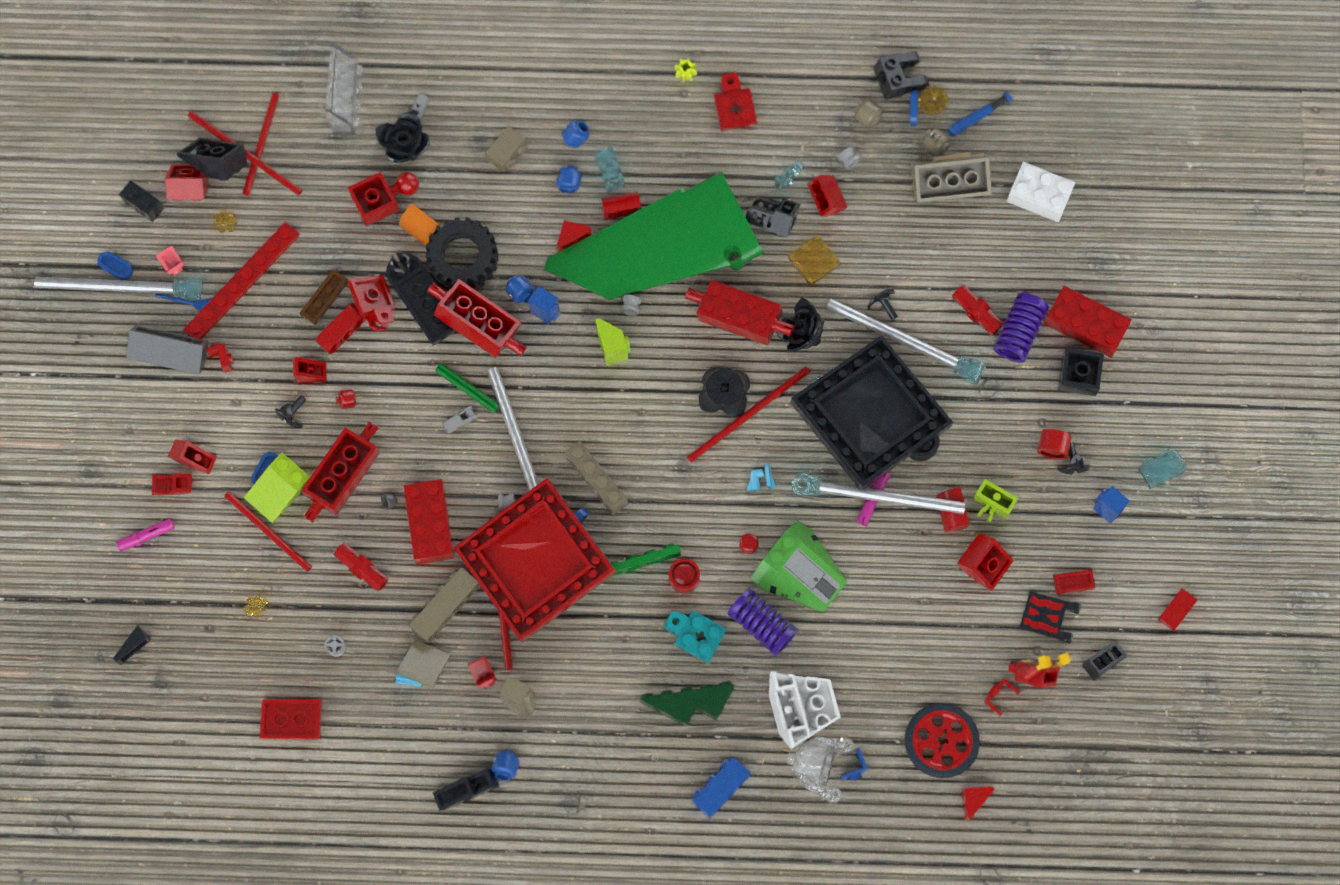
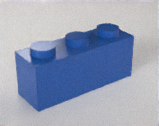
M734 757L731 760L727 758L720 765L721 770L717 775L713 773L706 780L708 784L705 788L702 789L700 787L692 795L694 797L692 803L709 819L713 817L751 775Z

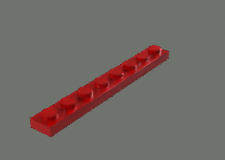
M284 222L186 325L183 331L189 337L203 339L300 236L299 232Z

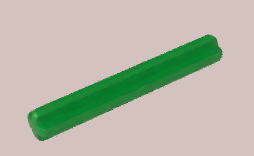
M443 363L437 366L436 372L489 411L495 413L499 409V404Z

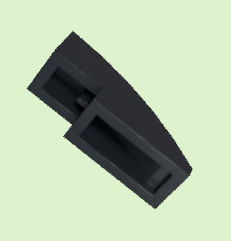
M486 768L433 792V796L439 811H443L500 786L491 768Z

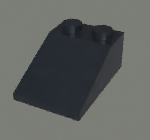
M199 137L177 153V157L208 177L219 179V181L229 180L232 175L240 172L242 168L248 165L244 145Z

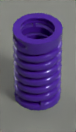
M1026 292L1017 294L1014 305L1011 307V312L1008 314V318L1005 320V324L999 334L997 343L993 347L998 355L1017 363L1025 362L1030 346L1033 344V339L1036 338V333L1039 331L1038 327L1041 326V321L1044 320V315H1046L1049 305L1043 299Z
M748 588L735 601L727 614L733 620H737L739 625H743L745 630H749V634L754 635L756 640H760L762 645L766 644V648L774 656H777L791 642L798 629L792 624L785 628L788 620H782L781 614H778L773 619L777 611L775 609L770 611L771 605L769 604L762 609L766 604L764 599H761L751 610L760 597L755 591ZM752 596V599L745 605L744 603Z

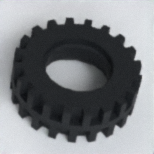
M459 217L455 218V222L449 223L448 220L444 221L445 225L443 227L438 225L435 228V234H430V241L426 243L427 252L425 256L433 278L437 279L442 287L444 285L447 286L449 290L458 279L474 290L475 286L480 285L483 287L485 280L492 279L493 271L496 272L497 261H499L497 245L493 234H490L489 228L481 226L480 221L476 220L474 223L468 217L465 218V221H460ZM460 238L470 239L479 248L477 261L465 269H456L450 266L444 257L448 244Z

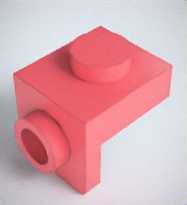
M172 245L155 255L168 275L171 273L176 275L183 270L182 266L185 264Z

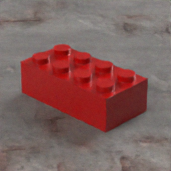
M1063 285L1044 324L1112 358L1132 319Z
M442 479L403 485L413 558L416 565L455 559L446 494Z

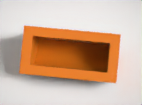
M412 203L405 210L399 222V226L424 246H426V243H429L430 234L434 235L436 232L435 228L438 225L440 226V224Z

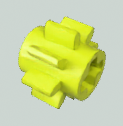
M689 58L683 61L680 59V64L675 65V70L677 71L675 73L676 78L680 77L682 82L685 80L692 81V75H697V70H695L696 63H691Z

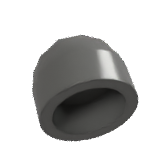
M392 493L382 495V506L386 510L397 505L395 495Z

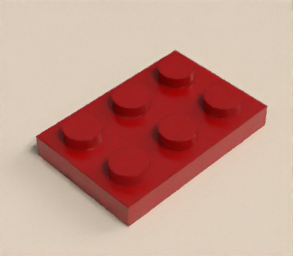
M262 699L260 739L320 740L322 700Z

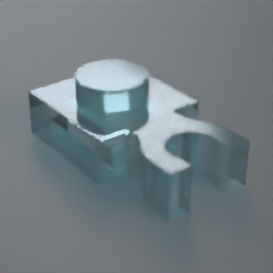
M798 160L791 167L784 170L775 178L774 185L779 190L783 187H788L793 182V177L803 171V163Z

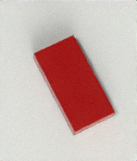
M1092 569L1053 575L1056 595L1095 590L1096 588Z
M1181 588L1158 620L1174 631L1198 600Z

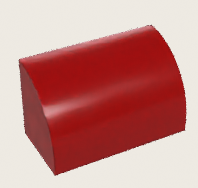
M819 175L807 184L821 217L831 216L848 208L834 175Z
M638 192L601 198L605 220L629 216L641 209Z
M961 487L949 489L936 495V498L964 502ZM966 507L964 514L939 510L944 533L968 528L969 520Z

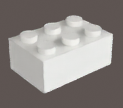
M1023 162L1007 202L1059 223L1075 182Z

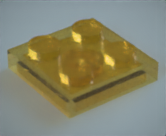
M816 235L788 255V259L810 286L841 264L819 235Z

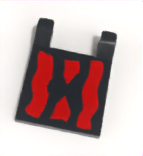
M1030 591L1019 629L1071 643L1073 634L1060 631L1065 611L1079 614L1081 605Z

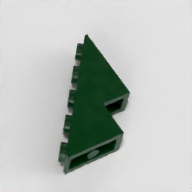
M731 681L719 683L720 686L712 687L711 684L701 685L700 689L692 690V687L680 689V692L675 693L672 690L662 691L661 695L654 696L653 693H646L641 695L640 703L687 727L696 710L717 721L735 685L731 684Z

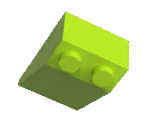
M281 452L267 467L244 499L273 524L302 493L301 490L310 476Z

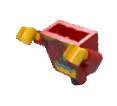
M1068 653L1057 656L1059 662L1053 661L1052 663L1049 656L1038 657V661L1031 659L1019 660L1018 662L1011 661L1008 671L1014 673L1015 680L1038 688L1056 686L1060 666L1070 663V657Z

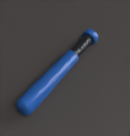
M1005 92L1002 97L991 104L983 106L952 124L947 129L948 134L954 137L992 113L993 110L1004 103H1010L1012 101L1011 95Z

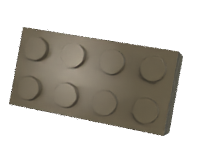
M986 155L911 163L914 200L917 203L992 195L989 157Z

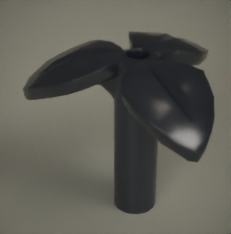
M886 289L870 300L867 309L869 310L875 302H881L890 319H896L898 316L888 301L890 294H895L894 289Z
M300 395L293 404L287 403L280 410L275 408V412L282 421L285 419L288 425L303 427L302 424L293 420L292 416L306 401V398Z
M1071 442L1069 449L1070 466L1057 468V471L1069 475L1077 471L1079 474L1087 471L1091 466H1082L1084 461L1079 453L1076 452L1074 443Z

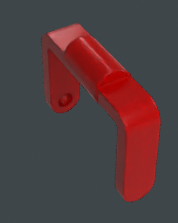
M1006 679L1001 680L998 685L995 684L988 692L989 696L984 701L999 716L1002 715V712L989 701L998 694L1002 685L1005 684L1017 695L1021 693Z

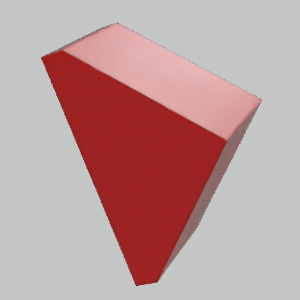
M564 220L557 242L558 252L591 236L592 229L590 226Z
M293 357V376L298 384L327 381L326 362Z
M993 786L964 788L962 790L965 820L969 821L995 790Z

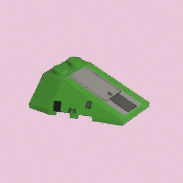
M799 520L785 531L750 578L753 583L765 592L776 594L784 599H790L821 612L827 609L847 583L814 532Z

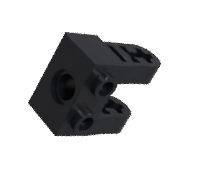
M916 51L879 57L873 70L885 100L902 97V95L909 94L911 91L919 92L930 86L926 75L905 78L902 69L910 68L920 63V58Z
M759 196L753 202L752 207L748 209L745 217L748 223L773 232L776 236L787 237L795 225L801 204L784 198L779 202ZM760 202L763 203V208L758 205ZM753 212L758 216L756 219L753 218Z

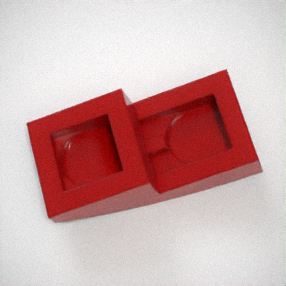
M192 474L152 475V495L189 494L192 491Z

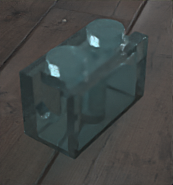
M610 146L608 150H604L601 153L599 150L594 151L595 161L606 192L623 188L624 178L613 147ZM618 179L617 182L610 183L611 180Z
M1166 449L1159 453V457L1155 459L1153 457L1147 458L1142 462V467L1139 468L1149 489L1163 484L1187 470L1177 449L1172 451Z

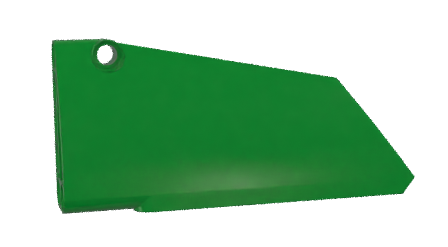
M719 172L689 189L681 188L547 258L544 270L608 300H612L717 269L730 267L733 270H740L746 261H750L764 252L722 172ZM734 257H738L737 260L731 261Z

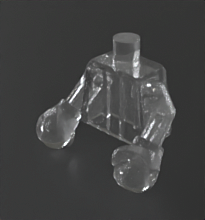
M816 737L807 741L806 744H800L796 754L788 753L786 762L789 765H793L792 771L797 774L798 780L806 789L817 793L828 803L835 804L841 800L842 792L838 788L826 787L835 752L840 755L850 754L854 750V744L851 739L846 737L832 739Z

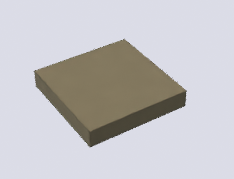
M414 640L398 667L397 673L433 688L449 661L450 654Z

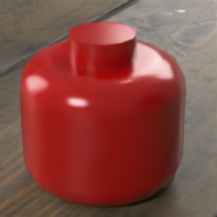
M352 389L340 390L338 392L336 403L339 404L340 408L355 407L356 397Z
M751 533L743 535L739 542L741 551L746 554L754 553L759 546L758 538Z

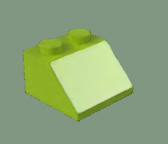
M600 318L595 319L596 331L606 366L628 360V353H631L628 336H624L622 330Z

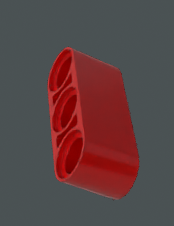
M354 303L349 304L317 336L316 343L327 353H334L366 321L367 315L360 316Z

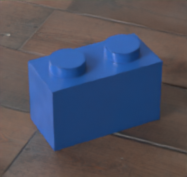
M538 286L528 300L530 313L549 325L560 314L558 298L541 286Z
M1111 486L1109 490L1104 488L1094 501L1097 504L1093 509L1111 524L1125 509L1130 500L1114 486Z

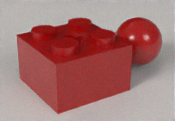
M379 172L347 187L367 227L398 212L399 207L394 196L398 194L404 196L415 194L419 188V180L413 173L404 172L397 177L395 184L388 186L382 173Z

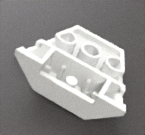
M770 672V703L779 735L790 749L841 718L830 679Z

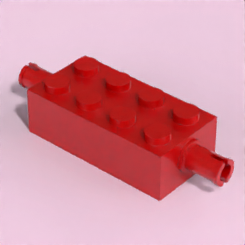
M460 279L449 291H445L434 282L427 290V293L440 300L434 316L493 357L497 358L501 351L507 347L520 357L527 349V346L514 339L521 321Z
M711 280L705 293L693 290L692 288H689L688 292H686V300L700 304L696 312L699 321L768 346L775 331L790 337L792 335L791 332L794 330L793 324L780 321L783 314L781 304Z
M368 422L360 435L355 434L346 427L343 429L301 490L313 502L303 515L304 518L314 523L322 509H326L337 516L380 454L378 448L369 442L379 429L375 424L372 425L371 422Z

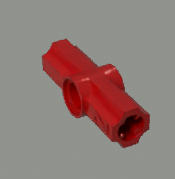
M965 285L960 286L952 295L958 304L965 309L966 315L973 322H978L991 336L995 335L1004 325L990 311L986 301L982 298H977Z
M345 542L333 554L348 567L351 573L360 580L363 579L377 592L383 589L389 580L374 567L371 561L362 554L359 555Z

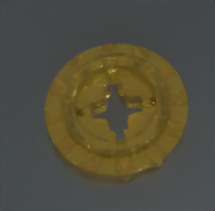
M939 87L925 88L919 95V106L924 110V113L927 112L931 115L940 114L947 107L948 96ZM930 96L933 100L937 99L936 106L933 103H929Z

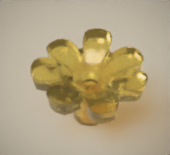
M222 209L220 215H214L215 222L213 227L215 229L219 228L220 233H224L226 229L232 232L234 231L232 225H236L238 220L234 218L235 214L233 212L227 213L225 209Z
M257 595L255 598L250 596L246 599L248 604L244 606V611L248 618L252 617L253 614L255 618H259L261 616L260 611L264 612L267 609L265 605L268 604V600L260 595Z

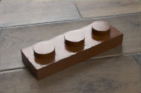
M332 270L301 310L300 316L316 326L348 284L349 280L337 271Z

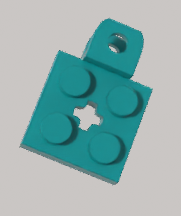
M692 610L689 617L678 611H673L664 624V628L668 632L677 636L673 645L707 664L727 630ZM672 620H676L677 625H674ZM703 632L705 641L701 640L698 642L695 634Z

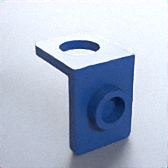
M857 748L855 753L861 769L841 776V781L849 778L851 781L861 778L862 773L867 772L868 768L860 748Z

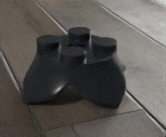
M412 111L400 115L394 124L383 123L375 129L377 141L385 149L386 157L394 163L413 161L417 156L423 154L430 145L428 134L422 131L420 119ZM404 139H407V142H406V143H401V141H404Z
M801 297L795 305V315L781 320L794 325V330L791 332L792 335L789 337L776 331L778 337L788 343L787 350L789 352L818 346L821 342L824 319L820 317V314L810 301Z
M723 367L708 369L702 377L703 388L699 395L700 409L708 413L722 410L726 415L732 417L741 416L747 406L746 392L750 388L749 377L736 369ZM721 387H728V392H721Z

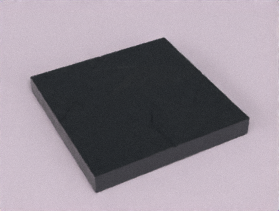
M882 335L794 395L790 400V404L860 491L951 428L953 421Z

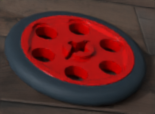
M941 703L926 706L911 718L906 728L905 748L910 760L920 771L931 777L952 778L962 774L974 763L979 752L980 739L976 724L966 712L954 705ZM935 716L941 717L943 725L940 727L934 726L932 718ZM954 722L960 723L962 731L959 733L953 732L951 724ZM919 730H927L929 737L926 740H921L918 737ZM944 730H946L944 736L945 740L948 742L943 744L939 752L938 750L940 747V741H938L937 738H941V736L944 734ZM961 741L966 744L967 749L965 752H959L956 749L957 742ZM924 749H931L933 751V758L925 759L922 755ZM943 755H950L952 757L951 765L946 766L942 763L941 758Z

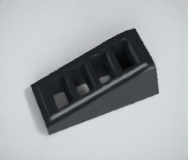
M137 625L113 659L119 665H122L149 643L151 639Z
M1114 641L1086 660L1082 666L1090 677L1096 680L1128 656L1118 643ZM1111 649H1112V650L1114 651V653L1117 655V657H1118L1117 659H1116V658L1114 657V655L1110 652ZM1104 654L1107 655V657L1110 659L1111 663H1110V662L1108 661V659L1104 656ZM1098 658L1100 659V661L1103 663V665H1104L1105 667H1103V666L1101 665V663L1097 660Z

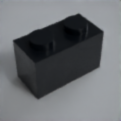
M131 180L119 193L125 204L152 223L164 210L160 200Z

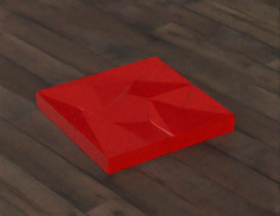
M548 478L544 479L453 547L521 642L527 640L617 572Z

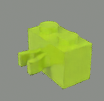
M984 479L973 501L984 507L977 514L978 517H981L982 513L990 510L989 518L987 519V522L990 523L994 513L1006 520L1019 498L989 480Z

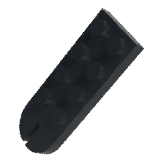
M398 252L396 253L397 257L406 271L401 270L395 257L392 256L386 268L388 281L429 342L434 346L455 333L456 330L434 316L440 300L427 293V290L433 282H436L421 260L413 254Z

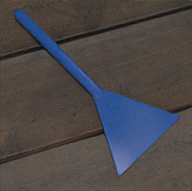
M158 293L155 294V297L192 305L198 311H201L212 299L192 302Z

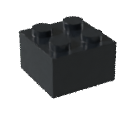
M1065 348L1062 354L1058 391L1096 396L1100 390L1104 353Z

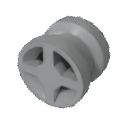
M848 147L839 155L838 160L845 164L847 170H850L860 162L861 157L855 154L853 147Z
M624 295V305L621 306V312L631 316L639 315L638 306L641 304V298L634 295Z
M510 493L507 496L498 494L499 512H502L515 502L514 493Z
M332 635L326 639L325 649L331 656L339 657L345 653L346 643L340 636Z

